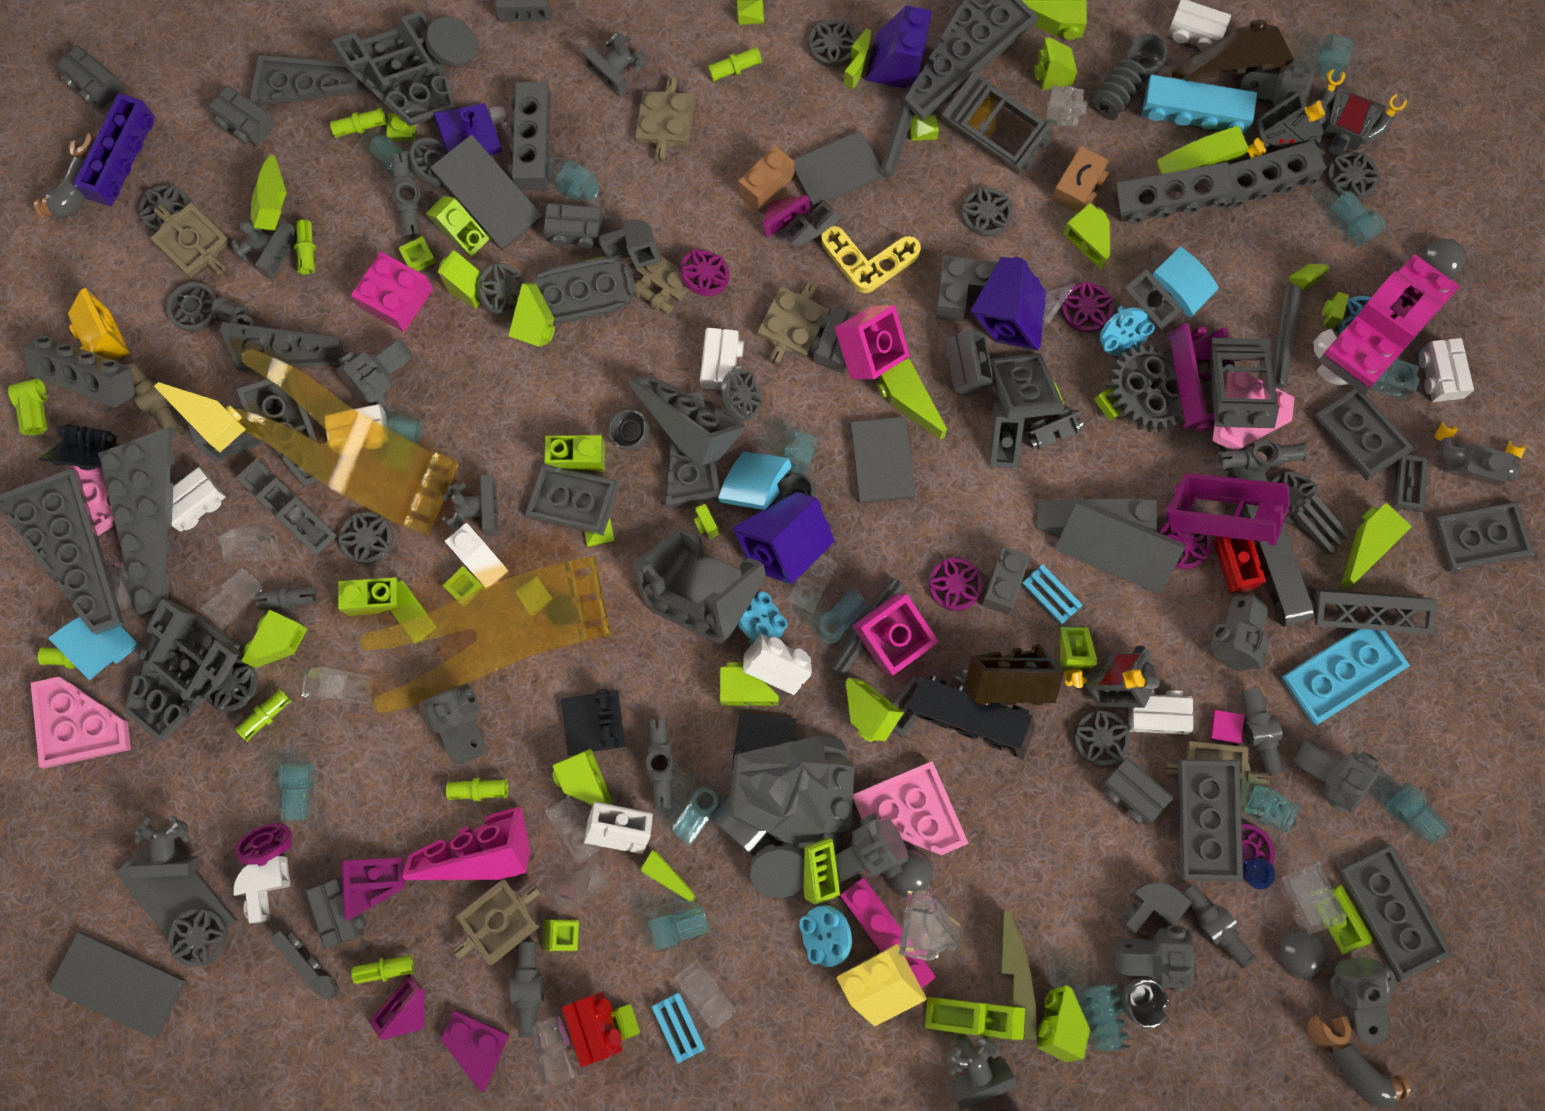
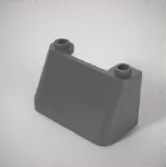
M680 527L632 564L641 598L649 610L718 644L723 643L731 636L766 579L763 563L746 558L741 562L740 569H737L704 554L701 538L696 533H691Z

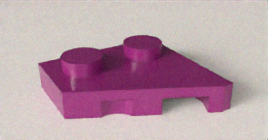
M403 857L342 861L343 921L351 920L405 888V880L402 877L404 871Z
M454 1010L441 1041L476 1087L484 1092L510 1034Z

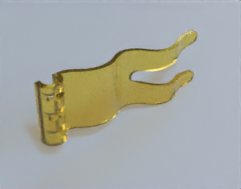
M246 350L242 355L243 363L270 380L294 399L328 432L329 439L325 444H319L276 421L234 408L242 417L239 422L246 429L244 432L276 449L307 473L347 498L398 525L429 536L443 503L442 495L445 494L446 489L450 486L459 463L445 455L428 451L363 416L293 366L257 350ZM437 465L448 470L447 475L445 476L433 471V466ZM425 488L437 493V499L435 500L423 495V489ZM416 512L427 517L426 524L413 519V513Z
M596 556L558 563L505 579L420 617L363 634L360 639V645L364 650L398 647L466 629H473L477 634L475 643L418 678L377 696L373 701L374 709L379 713H387L408 708L529 656L586 642L594 638L612 636ZM590 567L591 574L575 577L574 570ZM591 593L596 594L595 600L580 601L579 596ZM601 619L602 625L586 628V621Z

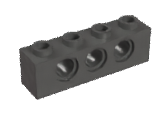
M516 82V93L511 95L515 116H511L510 119L514 140H510L509 143L510 156L513 157V164H509L508 167L509 178L514 181L520 190H548L551 123L550 88L548 82ZM528 135H534L531 138H525ZM533 158L530 162H524L526 159Z
M1312 140L1229 165L1233 195L1232 203L1227 204L1225 207L1235 209L1245 201L1253 199L1254 202H1258L1267 198L1272 193L1285 194L1296 186L1303 184L1304 187H1308L1317 183L1325 171L1326 165L1315 141Z
M1228 162L1117 182L1121 220L1130 224L1139 223L1151 217L1163 219L1179 212L1191 214L1201 208L1211 207L1212 209H1219L1232 203L1233 192ZM1199 187H1207L1209 189L1204 194H1199L1195 190ZM1172 192H1179L1181 194L1177 199L1168 197ZM1144 197H1151L1154 199L1149 204H1143L1140 202L1141 199Z
M38 336L33 341L23 345L29 376L112 407H117L135 397L132 370L127 365L96 355L94 352L74 347L72 344L55 340L50 336Z

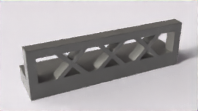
M1311 588V600L1317 602L1314 625L1434 634L1437 608L1436 599L1421 596ZM1325 603L1336 604L1342 613L1334 620H1324ZM1343 605H1351V606L1348 607L1347 609H1345V607H1344ZM1359 606H1365L1371 613L1363 622H1356L1350 614ZM1372 607H1380V608H1379L1378 610L1374 611V609H1373ZM1388 608H1394L1400 616L1391 625L1385 624L1379 616ZM1401 609H1409V610H1408L1406 613H1403V611H1402ZM1417 610L1427 611L1425 627L1414 626L1409 617ZM1345 617H1347V618L1349 619V621H1342V620H1343ZM1376 619L1379 624L1371 622ZM1405 621V623H1406L1408 626H1403V625H1400V624H1402V623Z

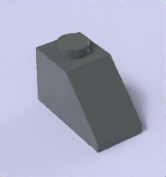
M994 402L990 467L1018 468L1025 418L1008 420L1001 402Z

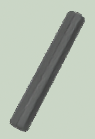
M908 85L905 88L881 164L880 174L886 178L893 177L896 173L914 115L904 104L905 97L912 85Z
M1289 285L1285 289L1273 362L1276 388H1284L1288 382L1302 294L1300 286Z
M895 578L890 579L867 614L895 594L901 593L904 585ZM856 632L832 665V671L843 677L846 675L865 647Z

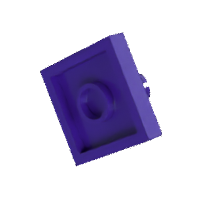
M485 103L434 113V120L446 153H449L471 134L489 155L501 152L502 146Z

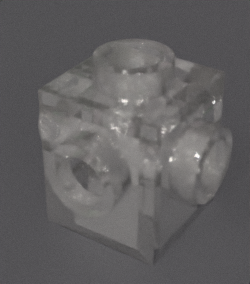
M1052 85L1045 121L1058 124L1061 127H1077L1079 118L1085 116L1087 101L1083 100L1084 89H1077L1073 86L1062 87Z

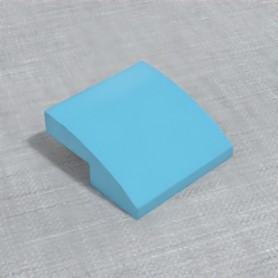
M1181 246L1153 273V276L1164 289L1172 294V298L1184 310L1183 313L1190 318L1219 288L1207 269Z
M743 452L732 466L724 481L718 497L720 503L766 510L780 494L777 483L792 467L789 458Z
M80 616L48 638L89 680L112 661L115 664L119 663L139 645L121 626L100 634H94Z

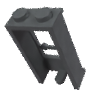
M973 71L942 113L945 124L1019 175L1024 169L1028 171L1036 160V156H1034L1040 147L1044 149L1053 137L1051 134L1052 124L1050 122H1046L983 79L975 71ZM989 95L999 104L985 123L980 124V129L977 131L967 123ZM1002 106H1005L1035 127V130L1015 156L982 134L987 131L989 123Z
M1212 338L1209 369L1215 427L1275 428L1279 404L1270 352V339ZM1222 360H1260L1261 367H1234L1231 364L1222 367ZM1223 372H1261L1265 399L1226 398Z

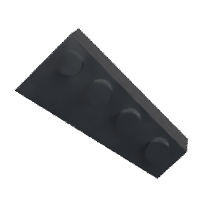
M930 676L929 679L920 678L909 706V711L912 715H916L918 718L945 729H950L951 725L955 726L956 732L972 740L978 739V736L983 737L985 743L1001 751V749L1006 747L1016 751L1014 756L1024 760L1035 730L1033 716L1029 715V710L1017 705L1009 708L1001 705V703L978 704L973 701L964 689V686L958 685L956 689L946 685L947 682L935 676Z

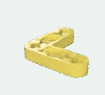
M831 226L821 235L823 249L855 289L862 293L873 291L914 263L919 258L921 250L919 241L914 237L907 236L901 238L868 261L840 227ZM830 235L833 238L838 236V245L842 248L839 252L835 242L828 243ZM904 246L907 248L913 247V254L906 252L901 255V260L899 261L898 256L903 253ZM851 254L856 257L857 261L853 265H846L842 262V257ZM888 259L894 263V268L886 271L880 267L879 263L882 260ZM872 267H874L876 273L870 277V283L868 284L865 281L861 283V275L864 277L873 274Z

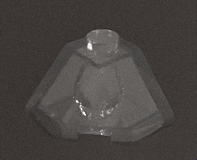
M922 890L907 891L901 918L898 955L930 961L938 958L941 951L947 949L953 952L960 949L961 926L937 895Z

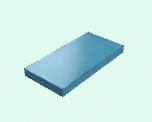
M1376 619L1371 622L1379 624ZM1356 629L1287 672L1280 679L1311 724L1316 726L1410 667V664L1386 631Z

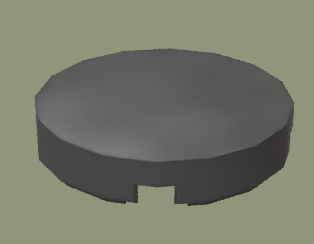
M440 17L429 25L425 35L426 48L439 63L445 66L449 64L455 65L454 68H461L468 65L474 59L478 48L477 38L472 29L463 21L454 17Z
M775 844L762 848L755 854L750 864V878L753 886L760 893L775 898L792 896L801 891L804 887V853L790 844L776 847Z

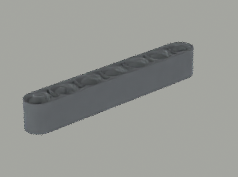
M1252 442V443L1248 444L1247 446H1255V445H1254V442ZM1222 445L1219 446V452L1233 451ZM1244 467L1225 469L1229 478L1267 481L1265 472H1254ZM1244 504L1241 516L1254 519L1258 506ZM1284 525L1282 526L1276 546L1268 545L1266 541L1253 540L1259 561L1261 562L1260 569L1263 570L1266 580V587L1270 589L1268 593L1276 616H1280L1277 617L1280 625L1286 627L1312 620L1314 616L1312 603Z

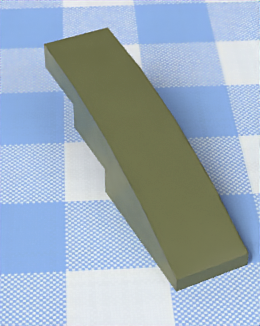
M1000 911L998 973L1010 974L1009 1005L1025 1008L1024 1039L1037 1040L1036 1005L1031 972L1023 942L1011 912Z

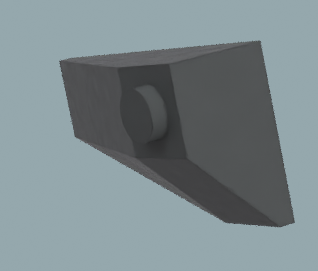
M290 371L236 389L246 416L258 428L264 438L271 444L304 486L331 477L295 373Z
M650 375L630 379L629 381L630 387L680 451L690 457L691 461L702 466L719 460L746 428L744 424L719 408H716L715 412L701 406L702 400L696 397L692 399L678 395L679 391L677 388Z
M1129 498L1081 500L1156 532L1157 500ZM1077 500L1038 501L1037 529L1060 537Z

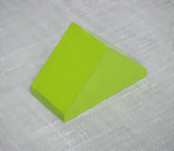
M1060 627V668L1063 671L1080 669L1082 672H1089L1097 665L1089 628Z

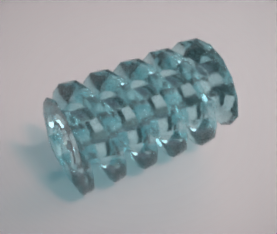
M1118 983L1087 987L1088 991L1080 995L1081 999L1090 1000L1091 1004L1083 1008V1011L1093 1013V1017L1086 1020L1087 1024L1096 1026L1095 1030L1089 1032V1037L1098 1038L1099 1040L1091 1045V1049L1111 1051L1130 1047V1045L1121 1043L1129 1038V1034L1119 1031L1120 1028L1126 1025V1021L1116 1018L1124 1012L1123 1008L1113 1006L1114 1003L1121 999L1120 995L1111 993L1112 990L1118 987Z

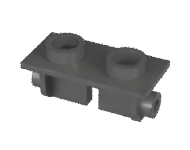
M1066 407L1063 414H1055V417L1048 420L1039 418L1029 423L1030 427L1023 430V433L1031 434L1032 438L1028 439L1030 447L1032 449H1041L1057 442L1053 433L1057 431L1060 439L1079 433L1080 429L1083 428V423L1080 418L1076 419L1075 416L1082 412Z

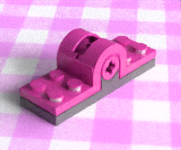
M1414 254L1398 272H1393L1382 284L1358 316L1327 348L1318 362L1365 395L1460 286Z

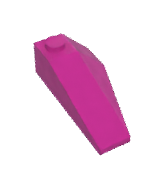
M521 807L493 813L484 818L486 824L470 831L468 826L459 830L460 834L448 843L440 839L409 854L402 877L404 880H499L526 873L530 847Z

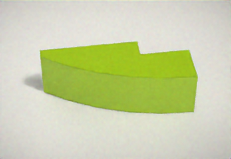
M1236 126L1185 145L1158 159L1156 162L1161 174L1242 160L1249 148L1240 126Z
M269 155L264 162L251 200L253 228L275 230L282 211L281 208L287 192L274 155Z
M927 997L925 1028L1010 1040H1024L1025 1008Z

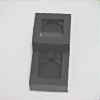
M823 200L806 218L798 213L780 232L794 246L801 245L828 230L841 216Z

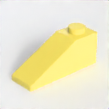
M159 382L154 386L202 437L219 452L224 450L246 430L239 422L242 419L241 415L230 405L225 408L216 400Z

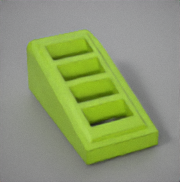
M830 837L805 847L804 897L805 900L817 905L840 895L833 839ZM823 849V854L815 856V852ZM823 860V864L819 866L816 865L817 862Z
M652 850L643 864L641 872L686 900L694 901L696 896L690 887L659 853Z

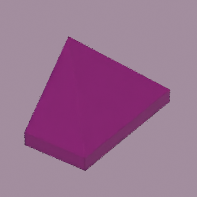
M807 195L771 201L763 221V235L767 239L784 228L798 213L804 215L810 211V198Z
M411 974L404 979L369 1021L377 1036L382 1040L421 1030L425 1025L424 990Z

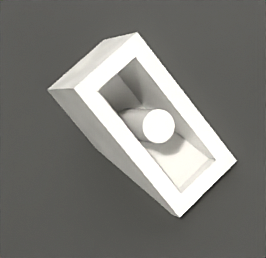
M467 523L445 540L447 545L486 589L508 572L507 568Z

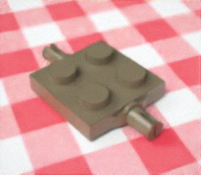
M667 77L665 91H643L635 138L638 143L656 146L654 160L658 162L660 160L661 162L665 161L667 147L675 145L689 146L696 99L694 94L675 92L678 81L675 77H672V80L671 77Z
M191 202L173 215L163 205H158V208L164 214L157 208L154 209V213L164 223L160 230L150 239L190 278L207 265L218 275L222 274V271L216 265L223 271L226 270V266L216 257L230 243L229 239Z
M807 281L802 294L794 293L781 286L757 332L758 337L769 341L775 347L768 359L770 363H773L775 359L774 365H779L784 352L794 353L806 358L821 329L826 313H829L830 309L815 303L811 299L818 287L815 283L811 287L812 281Z
M1192 741L1186 743V759L1240 760L1241 807L1247 806V791L1250 783L1268 785L1269 780L1266 779L1269 778L1268 773L1251 772L1248 763V747ZM1166 763L1165 769L1167 770H1165V774L1178 776V764Z
M503 878L456 917L464 928L466 939L452 949L456 957L461 959L474 948L481 953L487 964L492 966L540 926L531 915L528 906L531 901L542 894L537 885L534 883L520 895L515 892L508 880Z

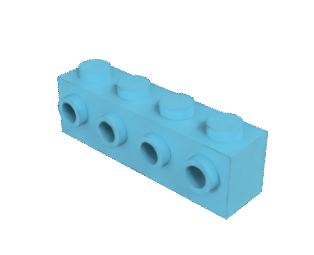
M1151 75L1145 88L1141 117H1146L1153 121L1175 122L1178 125L1199 126L1206 130L1216 129L1223 131L1240 126L1242 133L1246 134L1254 119L1257 92Z

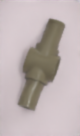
M137 363L128 364L127 366L131 367L134 392L136 395L133 397L135 403L147 417L156 419L163 429L167 427L176 428V435L179 434L183 427L172 413L170 402L154 387L158 382L154 383L153 380H149Z

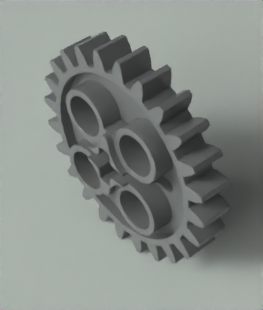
M1139 345L1136 349L1131 347L1117 358L1111 365L1113 370L1107 374V377L1112 380L1106 384V387L1113 389L1108 398L1116 399L1117 401L1112 407H1120L1122 409L1119 417L1127 415L1129 417L1128 425L1136 421L1137 430H1141L1146 426L1148 433L1155 429L1159 433L1166 428L1170 430L1184 420L1174 362L1172 361L1173 353L1171 352L1165 356L1163 347L1156 352L1153 345L1148 346L1146 349L1143 345Z

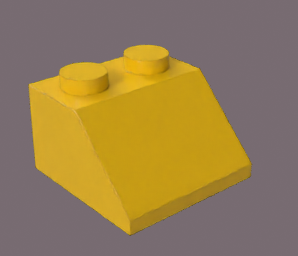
M88 289L80 290L68 312L72 322L69 325L70 330L76 339H80L83 345L80 349L94 352L96 355L110 360H117L129 354L130 352L110 310Z

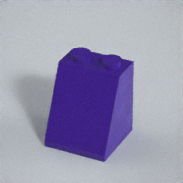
M905 5L876 34L865 81L903 89L908 85L914 84L920 74L927 47L932 10Z
M1001 257L970 312L993 341L1038 351L1041 346L1046 291L1039 283L1038 277L1029 269L1028 263L1024 259L1019 257Z
M798 492L733 528L746 558L763 563L766 576L789 584H793L835 542L819 500L814 496Z

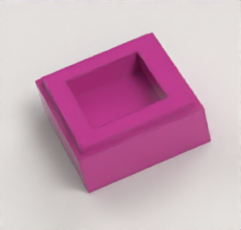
M1214 710L1209 740L1236 745L1241 744L1244 715Z

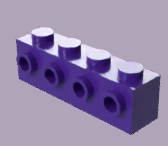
M118 93L73 183L88 200L112 207L115 199L120 195L122 184L126 176L130 174L137 154L142 150L148 131L154 125L155 116L142 100Z

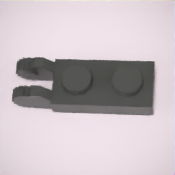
M279 930L271 937V941L316 994L325 999L337 997L336 995L340 991L338 984L335 983L336 981L333 977L323 976L319 972L322 965L312 954L307 957L300 949L303 943L294 932L291 931L288 934L285 931Z

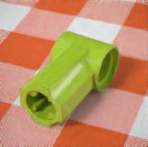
M37 378L8 386L9 398L17 411L19 430L24 436H34L48 430L43 402L47 401V395H44L46 388L43 382Z

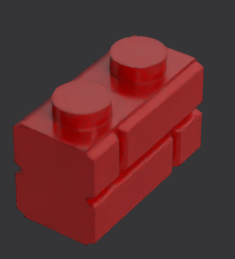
M1220 536L1213 540L1229 594L1256 589L1266 582L1263 570L1259 568L1261 564L1252 540Z
M604 992L561 1007L580 1068L623 1051L621 1047V1034L615 1028L611 1016L612 1006L609 1000L605 998Z

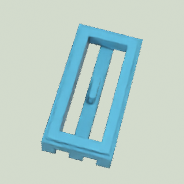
M1043 564L1021 584L1060 626L1082 607V604ZM1042 574L1073 607L1070 608L1039 575ZM1033 581L1065 612L1063 616L1031 584Z
M680 992L652 1006L677 1063L706 1049ZM675 1001L697 1045L694 1048H691L671 1003ZM663 1007H666L686 1051L681 1054L661 1011Z

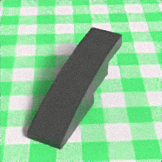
M257 458L236 477L316 556L337 537L325 523Z

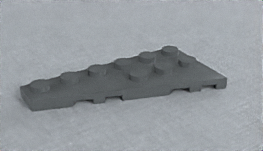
M964 0L941 36L936 49L931 53L923 71L918 75L906 95L904 104L923 121L962 88L973 71L979 73L1035 25L1039 16L1022 0Z
M171 427L98 453L137 615L155 612L163 598L169 600L170 573L166 570L167 554L171 553V543H167L168 528H172L174 484L170 481L171 465H174L175 454L171 453L172 438L176 436V428Z
M71 468L0 494V508L6 515V519L16 528L22 536L24 543L45 571L52 576L57 587L67 596L73 604L72 607L90 631L94 634H100L124 625L78 471Z

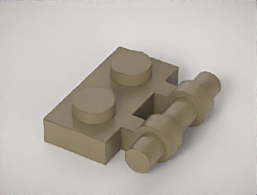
M661 256L662 261L636 269V273L642 279L635 280L634 295L638 298L643 297L651 303L652 308L657 311L661 310L669 315L674 306L667 302L668 299L672 297L677 302H680L690 289L683 283L679 268ZM689 278L693 283H695V279ZM653 284L661 292L656 294L648 289V287Z

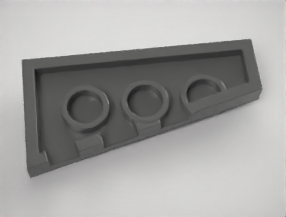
M259 55L250 100L258 106L359 93L361 81L342 62Z

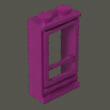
M1183 324L1166 334L1167 341H1171L1172 357L1186 422L1183 425L1184 428L1196 429L1197 432H1207L1214 430L1215 419L1214 414L1206 413L1200 379L1206 382L1211 379L1208 372L1205 374L1198 373L1196 361L1208 362L1209 366L1212 338H1229L1227 328H1221L1209 336H1204L1207 334L1206 327H1199L1190 332L1189 324ZM1222 360V367L1228 364L1235 367L1234 360Z
M1184 473L1180 484L1175 486L1172 504L1167 505L1166 520L1170 521L1171 533L1179 531L1252 541L1257 540L1260 542L1266 541L1268 545L1276 546L1290 506L1289 486L1287 483ZM1196 499L1239 504L1234 516L1192 512ZM1244 504L1258 506L1254 519L1240 517Z

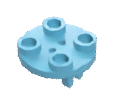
M1120 305L1118 308L1119 313L1112 316L1105 323L1100 333L1099 341L1103 350L1109 355L1120 356L1131 347L1136 349L1139 345H1142L1155 329V325L1147 312L1140 308L1126 309L1123 305Z
M760 591L753 598L738 626L746 636L751 638L749 643L753 645L760 634L769 638H780L788 623L781 615L779 609L773 604L771 596L766 592Z
M820 905L810 910L806 916L801 918L799 926L802 931L803 943L807 950L808 960L812 964L834 967L846 960L852 948V935L843 912L841 913L830 905Z

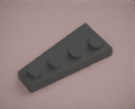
M222 322L220 327L236 370L340 366L341 363L338 359L345 354L339 337Z
M702 391L680 395L691 399L696 397L702 400L701 406L705 407ZM672 440L666 508L719 499L720 487L715 461L702 466L691 461L690 457L680 451Z

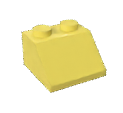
M898 943L836 977L850 1005L873 1026H877L927 1000Z

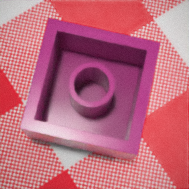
M380 251L351 294V297L360 309L405 332L432 292L433 287L425 275Z
M895 305L870 306L834 327L850 379H875L910 357Z
M895 594L852 625V628L881 671L892 676L939 642L908 594Z

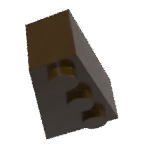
M1040 644L1032 645V649L1022 652L1021 648H1014L1011 654L1003 656L999 651L971 656L964 689L975 703L982 705L990 703H1005L1008 705H1015L1017 703H1031L1034 705L1056 703L1064 671Z

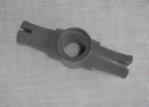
M399 153L391 154L390 158L394 174L391 200L397 207V213L401 215L403 236L421 235L416 212L419 210L417 201L420 197V191L414 183L413 177L410 176L407 153H400V155ZM406 189L409 191L411 201L403 200L400 197L399 190Z
M1261 440L1255 446H1246L1242 450L1218 452L1217 460L1218 462L1222 461V463L1218 464L1220 470L1244 467L1254 472H1264L1271 466L1282 465L1283 462L1305 461L1308 458V450L1303 451V449L1307 448L1304 442L1281 445L1271 440ZM1257 452L1264 453L1267 461L1262 460Z
M1260 687L1242 690L1249 715L1246 717L1247 721L1243 724V730L1245 734H1248L1246 740L1249 746L1255 747V750L1259 751L1265 773H1268L1269 776L1284 773L1277 746H1279L1278 741L1282 740V729L1276 716L1270 715V711L1266 712Z
M653 719L648 721L650 746L648 747V756L646 758L650 783H653V809H662V799L665 809L672 808L670 781H673L674 761L671 756V745H668L667 719H658L659 729H657V721ZM657 757L667 758L668 766L663 771H655L653 769V762Z
M1195 884L1182 892L1192 902L1190 907L1198 916L1196 918L1199 921L1197 924L1198 929L1202 934L1206 933L1205 938L1213 946L1219 945L1220 948L1223 947L1241 969L1256 959L1238 937L1240 933L1236 929L1239 925L1228 910L1223 906L1217 907L1216 904L1212 905Z
M521 942L518 944V971H515V976H512L510 979L511 1003L515 1005L516 1009H519L520 1038L537 1036V1008H540V1003L544 1002V990H541V987H544V978L542 974H539V970H536L535 942Z

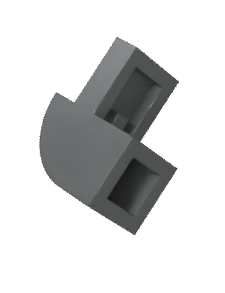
M642 220L624 221L623 229L599 236V241L606 257L619 260L630 256L636 269L662 261L660 248L648 223Z
M731 796L710 818L753 857L762 848L775 844L776 847L781 843L775 839V836L766 831H759L730 816Z
M1143 884L1129 893L1138 903L1132 902L1122 913L1124 920L1120 925L1129 933H1136L1151 913L1166 926L1175 925L1192 902L1168 884Z

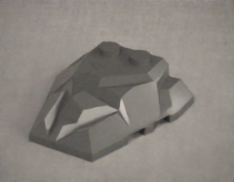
M423 11L401 17L395 30L361 41L355 32L332 39L331 45L344 66L407 125L413 126L432 119L436 112L455 109L449 80L443 73V64L434 59L426 48L425 35L430 22Z
M163 598L148 624L146 632L152 633L148 650H141L139 659L145 660L141 675L134 676L124 710L129 717L160 742H164L225 680L239 655L240 647L239 643L207 618L191 613L185 607Z
M811 736L777 746L735 754L730 816L759 831H766L775 836L776 840L782 843H789L800 849L803 853H805L806 846L830 837L833 839L834 852L836 854L841 845L842 832H848L851 828L855 771L853 762L847 759V750L842 740L823 736ZM823 849L815 852V856L823 854Z

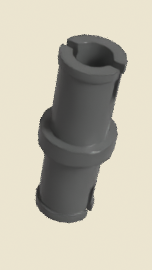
M287 586L276 591H259L256 593L255 599H267V601L255 603L259 610L282 607L285 610L291 609L292 606L313 605L317 603V597L305 596L317 594L314 586L291 589Z

